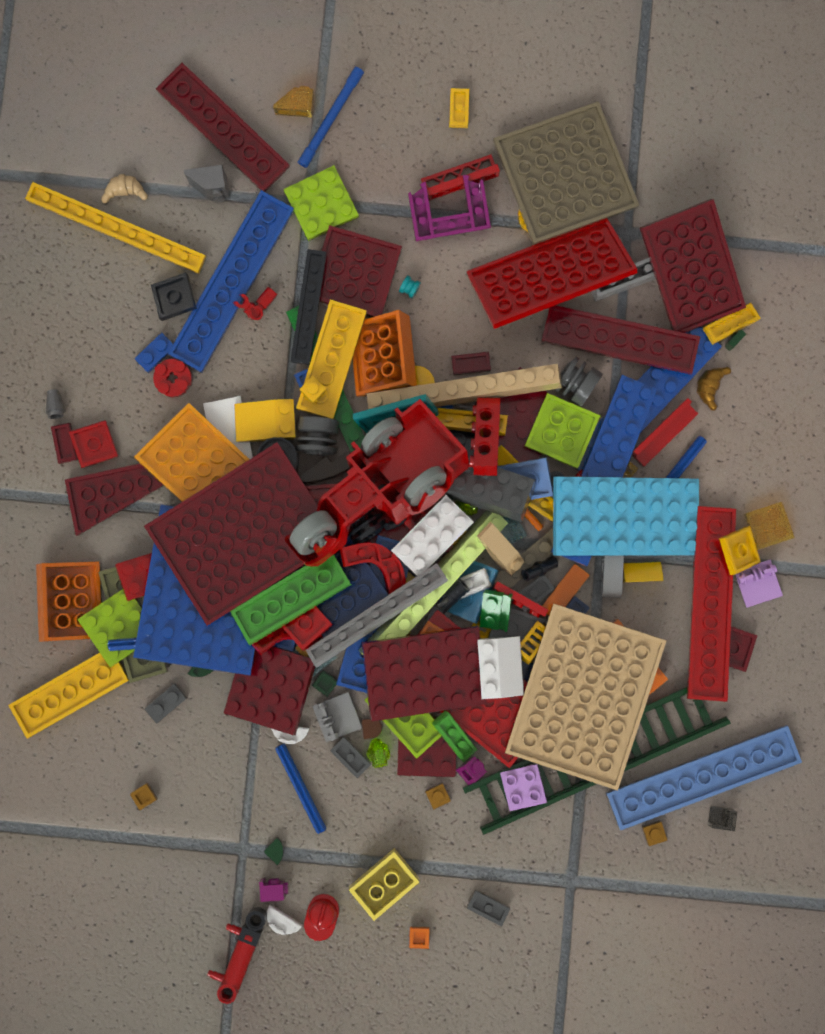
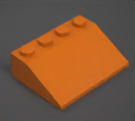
M396 310L364 320L353 355L357 397L367 396V393L417 386L410 316L406 313Z
M99 562L36 564L39 642L90 639L77 619L101 604L100 576L98 573L100 572Z

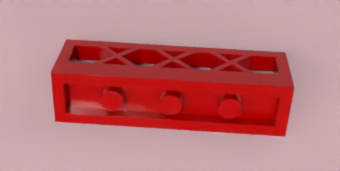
M492 154L421 178V183L432 180L439 183L429 188L426 183L428 200L430 201L464 189L463 175L461 174L466 168L475 171L467 174L469 176L468 180L478 184L480 180L485 182L499 177L500 170L498 164H495ZM490 162L491 166L479 169L481 163ZM449 174L457 177L446 182L444 181L446 175Z
M689 398L683 401L633 450L632 456L642 467H645L698 415L690 406L692 401Z

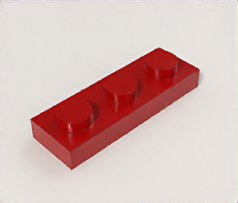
M496 581L493 589L506 595L513 594L512 604L521 609L523 606L529 608V613L537 618L540 615L546 616L548 609Z

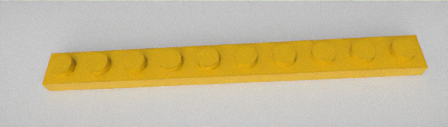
M32 182L25 197L28 202L195 273H200L206 259V255L35 182Z

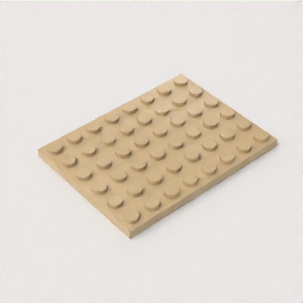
M553 603L505 753L618 791L666 640Z

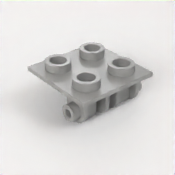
M349 692L312 706L326 742L333 741L362 728Z

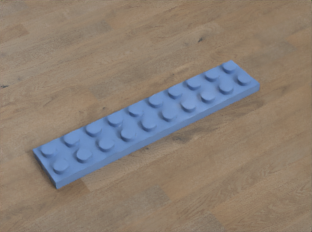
M785 725L618 788V791L611 790L606 792L619 829L624 830L800 764L802 761L790 729Z

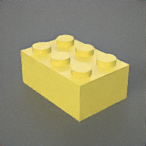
M394 848L349 886V891L373 921H375L419 883V877Z

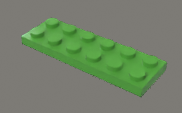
M332 555L318 567H302L230 612L247 643L251 646L352 584L335 555Z

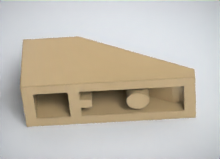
M489 522L477 537L496 565L512 576L521 568L524 560L494 524Z

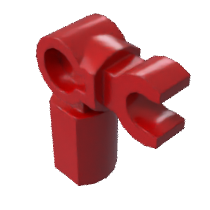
M267 287L257 299L256 305L253 302H249L245 294L240 293L239 296L243 298V303L239 304L237 301H234L233 304L238 308H243V312L247 314L249 319L260 320L263 316V310L268 308L276 298L277 293Z

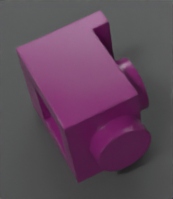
M475 756L470 757L456 769L467 785L478 781L487 772L482 761L476 759Z
M261 878L259 882L260 902L282 901L285 899L286 894H289L288 882L280 881L279 878L268 879V882H265V878Z

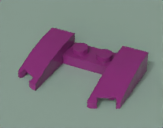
M463 175L468 213L434 219L431 218L426 182L420 184L422 189L414 195L409 192L408 197L415 241L490 229L483 180H480L478 184L469 181L468 175Z

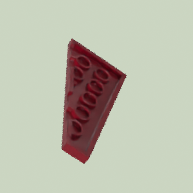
M141 464L65 479L75 535L79 536L164 485Z

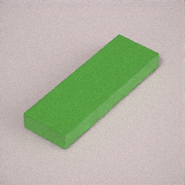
M445 710L431 723L463 763L478 750L448 711Z

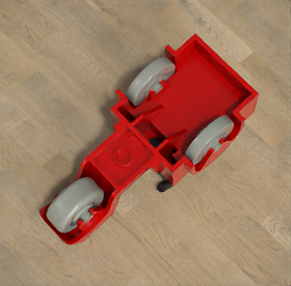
M421 399L403 413L397 407L395 409L396 418H387L375 425L364 437L361 449L355 442L351 443L354 451L346 457L350 470L347 471L348 476L319 499L316 512L305 517L297 524L291 534L285 536L284 540L306 566L318 567L343 548L347 543L350 526L374 506L379 510L385 511L393 520L384 524L386 530L397 528L406 521L410 514L421 513L435 504L449 490L454 479L470 467L465 447Z

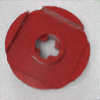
M177 359L164 360L155 367L153 374L154 385L160 393L168 397L182 396L192 384L191 370L185 363ZM171 373L178 376V379H175V383L168 380Z

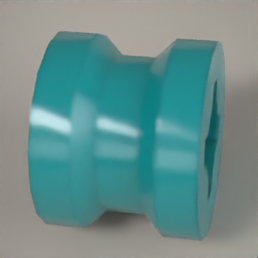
M407 275L399 292L402 294L406 293L409 298L413 299L421 282L414 281L411 276Z

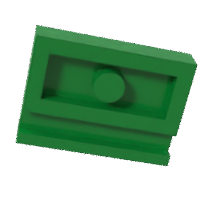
M485 589L483 592L480 627L494 630L501 629L507 632L509 629L513 594L506 595L503 592Z

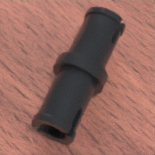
M554 556L542 562L537 561L533 566L521 571L522 578L530 581L537 576H544L546 572L558 567V561Z

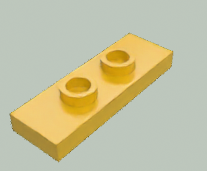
M752 303L746 305V308L705 326L703 331L712 345L759 321L761 317Z

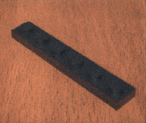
M307 249L291 363L310 365L327 256L325 251Z

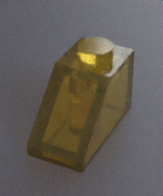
M307 86L294 87L274 103L275 115L312 118L314 105L313 89Z

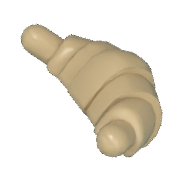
M120 174L110 179L101 201L108 203L110 198L115 196L134 194L142 200H146L148 195L135 177Z

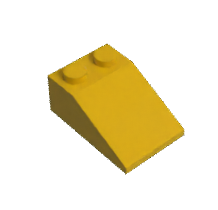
M294 399L234 404L236 442H259L273 437H282L286 440L295 439Z

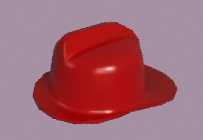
M320 894L311 900L304 920L305 933L309 938L315 941H323L332 935L339 915L338 902L334 897L328 894Z

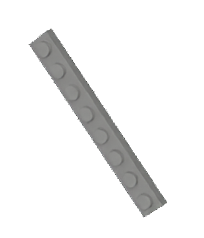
M436 563L306 649L314 666L319 667L446 583L448 579Z

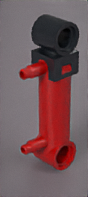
M255 907L250 910L246 917V923H244L242 928L227 924L226 930L239 935L225 974L212 970L208 971L207 976L221 982L217 991V997L224 1004L232 1003L237 997L263 931L262 928L267 921V913L261 907ZM259 915L262 921L255 923L252 920V916ZM230 988L233 994L226 995L223 989Z

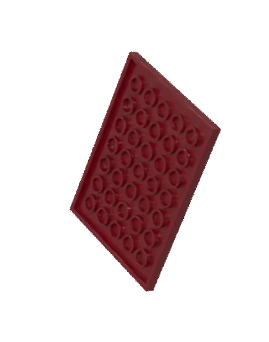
M277 442L149 522L144 527L208 626L304 565L284 539L285 536L292 533L297 524L305 517L316 512L318 505Z

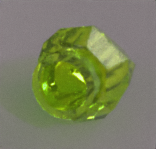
M378 738L370 741L366 754L373 768L387 766V760L390 759L388 744Z

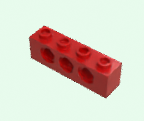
M477 398V405H473V417H476V422H472V433H475V439L471 438V450H474V456H470V467H473V475L497 476L500 398Z

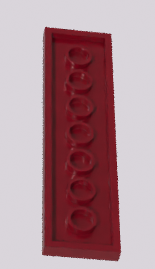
M183 63L156 88L157 92L263 192H266L290 167L270 145Z
M556 305L549 308L542 336L543 343L690 375L693 372L700 336Z

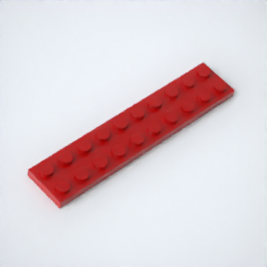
M698 506L696 549L693 566L687 699L728 702L733 575L729 573L719 538L735 531L736 509Z

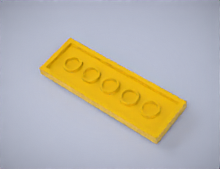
M330 299L304 381L305 384L313 375L327 390L314 404L301 392L296 409L324 418L334 419L367 310Z
M98 653L8 706L25 737L28 739L128 682L129 679L120 662L110 668L103 656Z

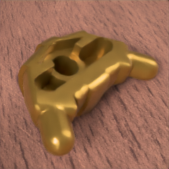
M729 367L705 370L698 379L697 393L703 403L707 404L712 411L717 409L714 396L720 387L721 378L731 373Z

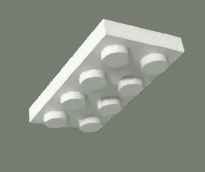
M445 495L391 551L418 576L426 571L474 522Z

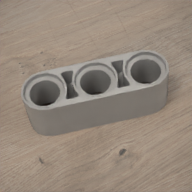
M624 555L602 556L601 597L621 598Z

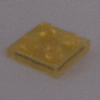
M783 502L744 514L748 526L751 527L757 550L795 538Z

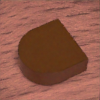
M370 718L362 719L364 739L376 738L381 734L382 725L380 721L372 722Z

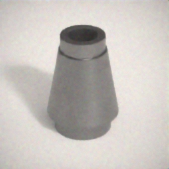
M55 389L48 390L46 414L49 419L62 418L65 409L59 391Z

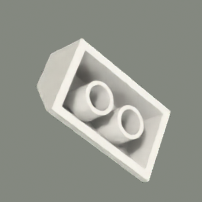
M520 636L479 639L478 653L482 699L524 695Z

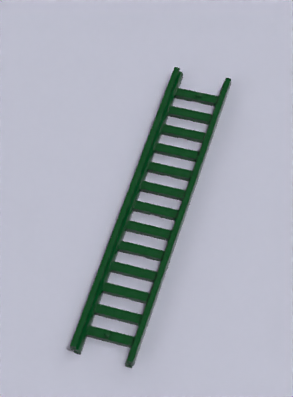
M687 687L651 702L645 706L640 724L652 749L642 754L636 739H634L631 749L634 758L627 761L624 772L727 726L731 722L726 716L712 722L703 701L693 699L704 726L694 730L680 697L687 694ZM671 701L687 734L678 738L662 706ZM655 709L669 739V742L660 746L645 715L646 712ZM522 760L513 764L510 768H504L462 788L465 794L477 788L481 790L494 820L480 827L483 835L596 785V783L581 779L582 781L571 785L567 774L556 770L564 789L554 793L542 766L538 764L544 792L547 796V803L513 810L503 817L500 816L486 784L497 780L507 801L500 772L537 763Z

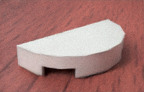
M298 726L296 735H290L274 729L271 730L280 742L295 744L302 741L307 735L309 728Z
M269 905L267 920L274 932L281 935L292 934L302 927L303 924L275 906Z

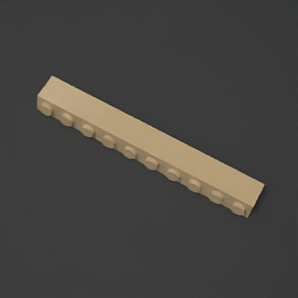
M558 364L367 393L368 409L426 394L436 407L474 402L477 401V398H500L562 388Z

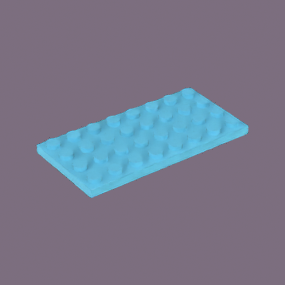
M553 477V555H694L699 506V479Z

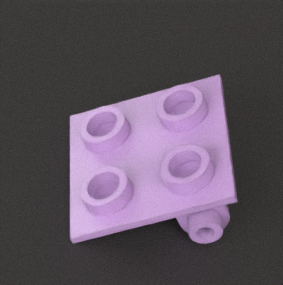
M771 559L735 574L746 608L783 596L775 574L777 568L775 565H772Z
M538 764L500 772L510 811L547 803Z

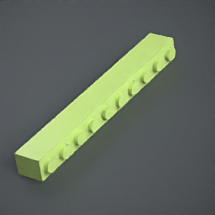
M486 510L438 563L448 581L382 624L366 642L406 636L484 551L485 547L477 535L489 522L493 523L500 532L508 522L501 515ZM361 647L358 651L363 655V649Z

